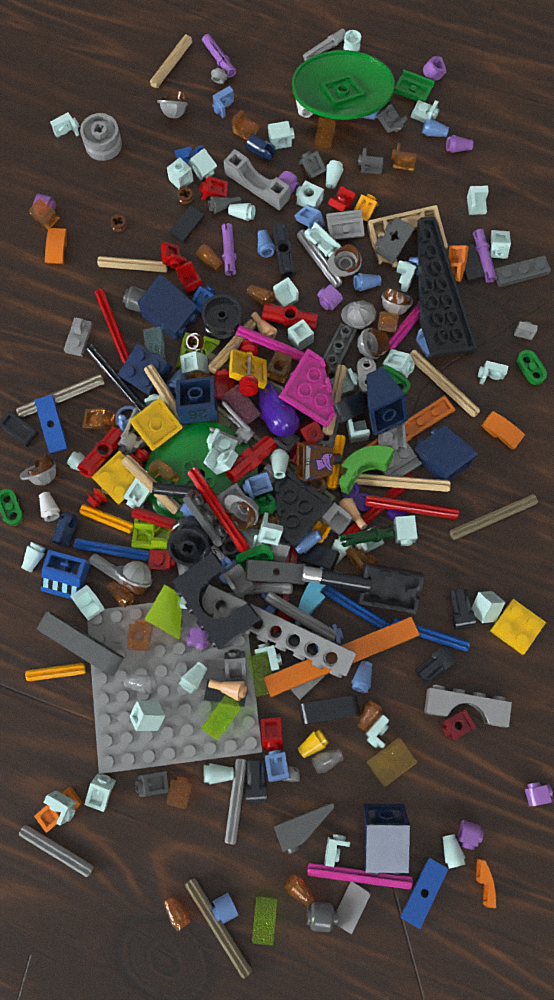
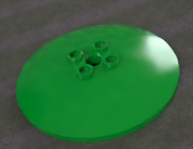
M336 50L317 54L304 61L296 69L292 78L294 97L302 107L316 115L338 120L362 118L379 111L391 100L395 86L392 72L382 61L371 55L349 50Z
M209 421L181 425L183 428L151 452L145 469L157 483L171 484V482H174L175 485L195 486L188 472L192 468L197 467L199 471L205 472L204 479L217 496L235 483L226 477L225 472L216 475L204 464V460L210 452L207 438L212 432L210 431L211 427L218 428L220 431L237 437L236 432L227 426ZM243 442L240 445L237 444L234 451L238 454V457L249 448V445ZM258 467L254 471L248 472L237 482L244 494L242 484H245V478L258 474ZM152 493L148 496L157 514L176 520L185 516L180 510L176 514H172ZM173 496L182 507L184 504L182 499L184 497Z

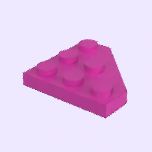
M307 349L278 397L327 428L336 414L332 406L336 404L332 396L333 391L329 377L326 374L324 359L310 349Z

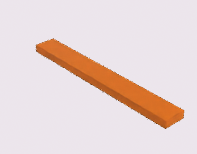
M445 395L408 418V421L405 422L407 442L455 412L456 409ZM378 438L365 447L379 445ZM345 460L340 465L336 489L340 487L339 480L343 474L342 464Z
M409 617L341 646L357 653L353 661L355 663L416 638L420 634L412 617ZM329 652L327 654V661L331 664L337 662V654ZM307 659L268 675L263 679L270 697H274L327 675L331 669L325 666L323 669H320L311 664L312 660Z

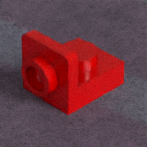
M208 176L200 185L201 199L205 200L207 196L227 197L228 182Z
M341 186L337 195L330 197L328 204L341 212L350 210L356 193Z
M313 419L300 424L296 431L298 435L304 437L306 442L315 443L324 438L318 422Z
M150 550L148 566L150 570L172 572V566L175 567L176 562L169 555L168 550Z
M281 717L261 719V738L264 751L270 752L283 749Z

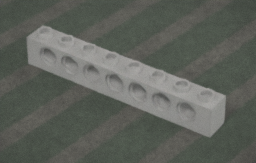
M208 585L202 598L203 606L207 613L212 617L217 615L221 618L231 615L248 603L212 585ZM221 601H225L227 604L224 612L218 609ZM251 604L258 616L263 620V626L260 629H256L253 626L245 632L246 634H249L251 631L257 634V639L265 643L270 640L276 643L274 647L286 652V649L294 652L293 656L304 660L306 657L312 660V665L323 669L325 666L331 669V674L339 678L342 675H348L357 653ZM275 626H279L282 630L278 638L272 635V629ZM294 634L300 638L298 646H292L290 643V638ZM312 643L317 644L319 647L316 655H311L308 651V647ZM329 652L337 654L338 659L336 663L331 664L327 661V654Z

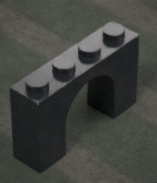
M211 553L173 580L175 584L173 588L179 597L183 596L187 602L185 604L187 610L191 614L194 613L198 618L196 623L202 631L206 630L209 637L207 639L214 648L223 649L259 623L261 619L250 603L244 604L231 615L221 619L214 618L207 613L202 600L204 590L212 581L227 571L218 556Z

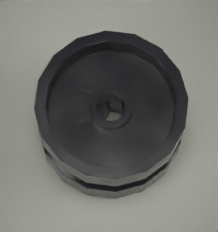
M220 294L210 297L204 303L202 321L206 334L220 342H228L236 335L238 326H243L241 306L235 298Z
M188 515L181 517L175 522L167 540V550L175 562L185 566H194L209 555L213 542L195 516Z

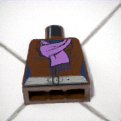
M297 441L296 477L302 481L329 476L333 473V465H340L342 463L341 454L333 453V448L328 445Z

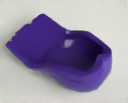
M269 382L264 389L258 391L256 406L260 412L259 416L273 434L281 437L291 436L299 428V418L293 406L278 397L280 394L275 390L272 382Z

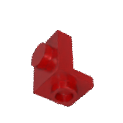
M168 242L161 244L162 264L176 268L187 262L186 257L180 256V246Z
M192 261L176 267L180 283L187 293L197 290L199 286H204L201 278L195 271Z
M229 369L216 371L215 383L218 399L235 398L234 379L229 377Z

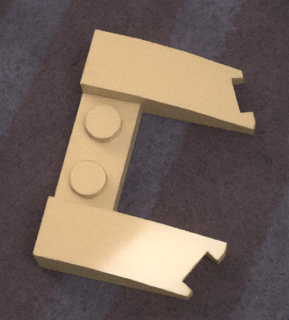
M437 205L368 220L367 223L370 240L374 252H376L377 246L375 244L380 236L384 237L386 233L384 230L388 222H393L395 217L415 227L414 230H417V221L421 217H435L445 249L448 248ZM375 253L379 264L382 262L391 263ZM396 259V261L394 262V264L392 265V267H395V268L398 266V261H397V259Z

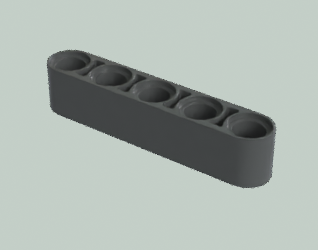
M46 611L37 627V630L108 675L115 676L124 659L118 652L53 612Z

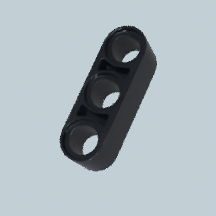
M362 390L332 406L339 422L342 423L367 410L368 400Z
M357 695L299 704L302 725L360 716Z

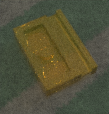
M400 737L367 761V764L384 787L417 763Z

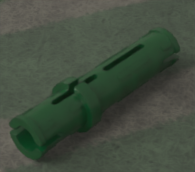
M393 526L373 527L367 531L343 534L340 537V542L346 541L341 544L343 547L372 541L376 543L382 539L393 538L395 531L389 532V530L394 529Z

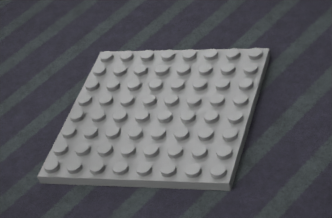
M235 592L229 593L235 597H238ZM221 601L218 609L224 612L227 604L225 601ZM154 603L107 608L91 620H87L88 634L124 657L115 676L108 675L91 664L99 774L263 752L248 634L243 633L223 649L214 648L211 644H208V648L196 649V646L187 645L186 634H190V628L199 627L196 623L198 618L195 614H191L187 609L182 608L181 638L178 640L144 620ZM214 615V618L221 619V617ZM231 649L245 651L247 681L244 682L245 686H248L245 707L204 700L208 679L221 682L226 681L224 654ZM200 662L208 670L205 672L197 691L194 690L191 694L179 685L180 678ZM137 701H158L166 716L158 731L135 730L130 714Z

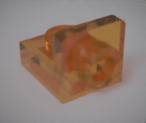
M243 110L234 115L232 119L233 133L248 140L252 134L258 132L259 125L245 118Z
M319 117L314 140L315 146L331 148L335 133V120Z
M398 143L397 149H393L392 152L393 168L413 171L417 154L401 152V143Z
M381 311L377 329L396 332L398 313Z
M104 408L85 409L83 421L85 429L102 428L108 432L112 429L114 423L113 413Z
M160 458L153 461L146 471L154 479L159 474L165 480L171 479L174 482L181 477Z
M350 546L345 550L353 565L361 572L363 571L364 562L379 563L376 557L370 553L364 554L360 549L357 551Z
M177 776L176 779H171L166 805L187 809L193 785L188 783V778Z

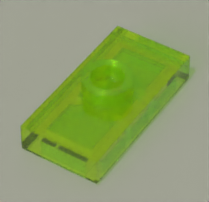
M268 653L248 656L256 697L269 694L263 679L272 674Z
M225 695L201 729L215 740H218L242 706L230 696Z
M256 896L252 935L253 944L273 946L277 898Z

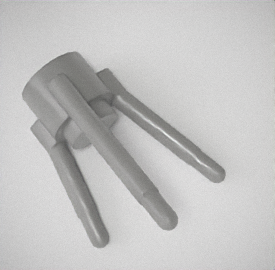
M223 401L222 405L230 413L228 418L239 428L235 433L237 437L220 431V433L237 440L239 445L242 442L247 444L255 432ZM211 427L210 431L214 432L215 428Z
M138 407L134 408L130 419L136 415ZM129 421L118 442V445L127 452H131L133 448L138 449L140 444L144 442L142 438L136 441L138 438L134 434L136 431L134 427L129 432L132 425Z

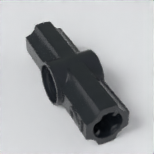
M283 223L276 224L272 227V234L280 277L285 279L288 277L292 278L296 275L287 225Z

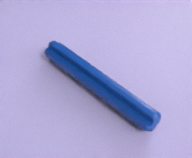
M76 538L74 542V548L142 561L149 560V551L80 538Z
M328 585L325 587L324 595L378 629L392 625L389 621L365 606L358 604V602L336 588Z
M395 618L393 624L402 621L403 619ZM415 624L420 634L418 637L467 652L470 642Z

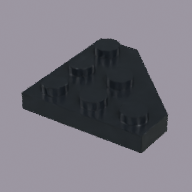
M286 471L285 477L279 479L274 484L279 525L283 526L281 538L297 548L333 504L327 497Z

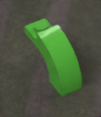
M374 445L361 448L352 453L342 464L343 474L339 480L341 492L348 495L357 478L365 471L376 469L387 472L394 459V448Z

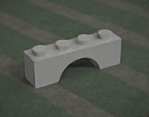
M234 149L224 160V171L227 176L279 211L290 199L289 185L277 177L271 180L260 175L253 168L249 159Z
M433 685V688L427 689L424 713L446 717L455 706L467 704L478 710L484 724L506 728L509 727L512 702L506 701V698L501 696H493V699L485 698L486 694L473 692V695L465 694V690L453 689V692L446 691L444 686Z

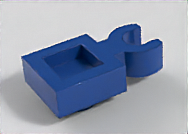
M200 145L195 150H192L191 146L175 150L176 159L180 157L188 164L194 155L204 149V146Z

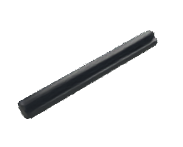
M94 344L87 347V352L134 407H138V412L146 408L147 406L126 381L118 376V372Z

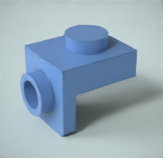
M268 471L246 477L245 484H242L245 495H249L252 499L257 495L273 491Z

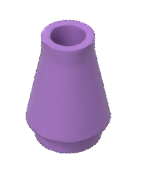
M456 135L447 138L446 150L451 153L472 150L473 148L472 139Z

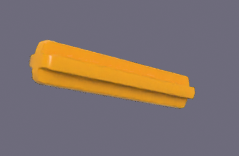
M336 435L333 453L343 455L345 436ZM333 465V473L327 477L326 488L336 489L340 465Z
M85 504L80 508L79 512L81 515L127 533L133 531L134 524Z
M84 663L32 669L25 672L26 681H36L85 674L86 667Z

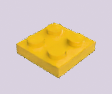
M160 397L129 420L152 451L183 428Z
M512 599L490 629V632L524 655L546 622Z

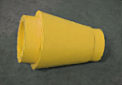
M319 729L309 735L298 747V751L306 758L326 748L329 741Z

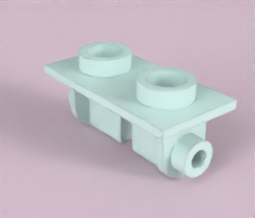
M317 222L314 223L311 229L309 228L305 232L306 238L318 245V248L326 257H330L334 251L341 247Z

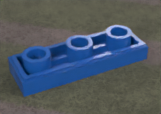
M51 394L35 399L49 454L69 449L54 395Z
M428 857L400 918L419 929L421 928L448 871L447 867ZM422 889H427L425 896H421Z

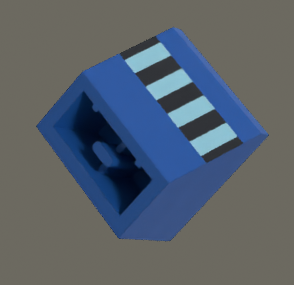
M48 550L42 567L41 591L72 600L70 596L84 587L91 564L85 559Z

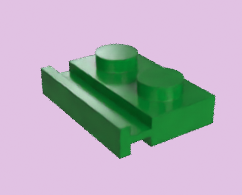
M403 70L394 88V93L417 102L420 100L426 103L435 81Z

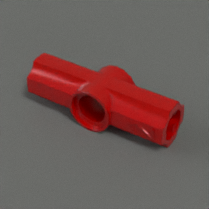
M265 303L262 313L263 320L282 323L287 328L292 327L303 319L311 330H315L318 314L298 310L293 305L283 307ZM292 315L294 318H287L286 316Z
M113 427L95 445V448L77 467L82 475L91 478L102 464L107 462L110 455L119 447L118 442L123 431ZM98 450H103L106 454H100Z
M266 435L253 447L247 448L238 457L239 459L234 462L231 469L225 471L226 477L230 481L237 483L248 472L254 471L268 455L276 450L275 441Z

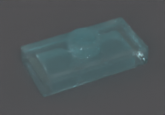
M162 327L143 329L145 348L167 362Z

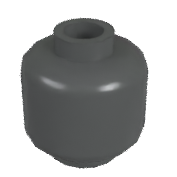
M131 286L129 289L126 288L122 303H125V307L129 310L141 312L137 301L147 290L136 286Z
M313 901L311 906L307 907L306 924L310 925L312 931L331 932L333 924L337 925L338 911L334 910L331 902Z

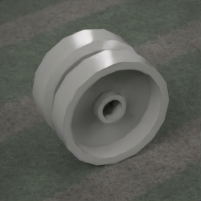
M105 113L92 114L81 124L80 133L86 152L90 157L106 161L118 155L122 148V140L117 122L112 116Z

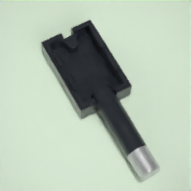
M364 562L362 575L304 566L302 572V581L358 591V604L417 614L420 598L416 595L417 590L422 591L425 578L422 572Z

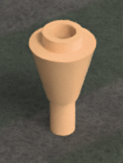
M254 312L251 317L256 322L259 333L274 339L277 329L263 320L257 312Z
M344 498L339 502V506L353 517L352 521H355L361 530L367 527L366 522L360 517L361 515L353 498Z
M210 679L208 685L210 688L221 690V692L237 701L245 698L247 686H245L244 681L220 682Z

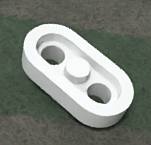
M367 357L361 358L357 364L358 388L360 391L363 390L365 394H367L366 374L376 370L374 360Z

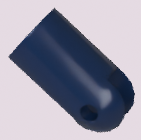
M255 134L248 138L246 142L247 150L265 160H271L272 155H276V148L273 144Z
M69 511L61 514L52 542L69 547L78 523V518L75 514H71Z

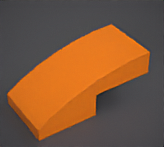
M48 228L45 263L64 264L65 247H67V229Z
M449 246L448 258L456 282H461L467 262L468 246Z
M494 411L489 414L481 425L494 438L498 437L510 449H515L525 435L510 421Z
M68 787L62 792V794L77 802L74 810L83 804L72 787ZM46 805L34 817L47 833L58 825L56 823L61 812H55L49 808V805Z
M477 858L476 881L484 884L483 904L489 908H496V893L490 869L485 860Z

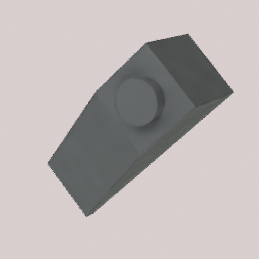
M328 803L275 824L274 829L282 851L287 850L289 854L299 850V845L307 840L334 809L333 803Z

